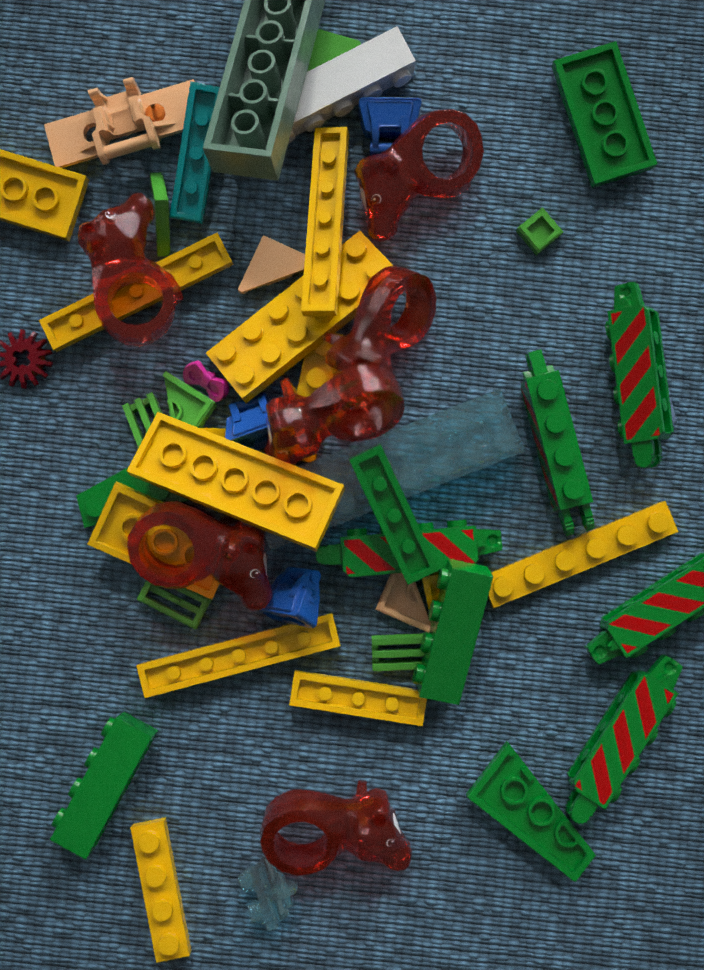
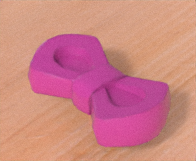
M199 360L190 362L185 366L183 379L186 384L200 385L206 389L209 398L215 402L222 401L228 395V381L216 377L215 372L207 371Z

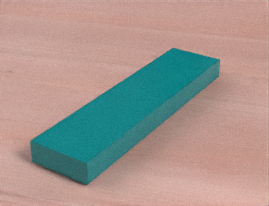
M190 81L170 218L198 224L204 223L212 169L203 151V145L220 87Z

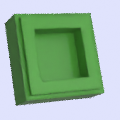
M543 207L516 229L518 235L536 256L563 234L562 229Z

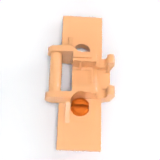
M133 77L123 79L126 91L106 97L98 87L88 90V94L95 105L93 110L44 124L54 165L65 168L98 157L101 163L105 165L110 163V159L149 147H152L153 150L160 148L161 138L183 132L190 81L195 82L194 79L141 95L140 89ZM92 127H96L92 133L93 141H87V131ZM143 130L147 132L146 134L109 145L110 140L129 136Z

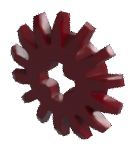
M20 329L19 339L15 338L13 332L8 333L11 342L9 345L0 340V346L5 349L4 352H0V358H2L0 368L4 367L3 372L0 374V379L4 380L9 375V386L14 387L16 381L20 380L21 388L27 389V380H31L33 385L37 386L39 385L36 379L38 374L45 379L47 378L48 374L42 369L44 366L52 367L53 362L46 361L45 356L52 355L53 353L52 349H42L47 343L45 338L35 342L38 333L33 331L26 338L25 330ZM26 350L29 351L27 358L31 361L28 366L22 364L18 368L16 366L18 360L14 357L17 352L23 354Z

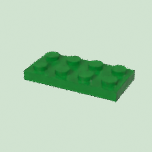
M614 41L554 60L551 67L591 187H598L654 169L658 163L617 42Z

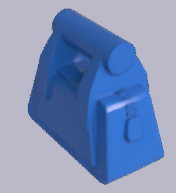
M362 97L359 99L358 115L364 136L371 140L370 156H409V143H407V139L414 136L420 119H418L422 104L420 98ZM379 138L399 139V143H380Z
M265 392L256 395L248 403L241 400L229 405L232 416L226 420V439L254 450H260L292 438L293 434L285 414L274 402L268 401ZM268 425L272 435L271 445L269 442Z
M287 567L285 572L276 578L274 583L256 603L255 609L277 622L315 628L317 626L320 603V572L312 569Z

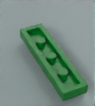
M379 444L349 458L350 464L406 583L409 585L439 571L382 446Z

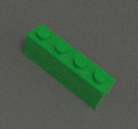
M448 558L446 568L440 569L437 578V588L440 589L437 601L432 600L429 609L428 619L432 621L429 633L424 632L421 640L420 651L424 653L422 664L416 663L413 672L412 682L417 686L419 697L456 705L460 704L493 580V575L487 566Z
M122 712L115 719L113 717L109 718L101 732V736L105 737L99 749L93 748L85 761L84 766L88 767L83 779L78 777L68 793L72 800L67 809L62 807L51 824L52 827L56 828L50 838L52 842L85 860L89 857L97 846L159 730L126 712Z

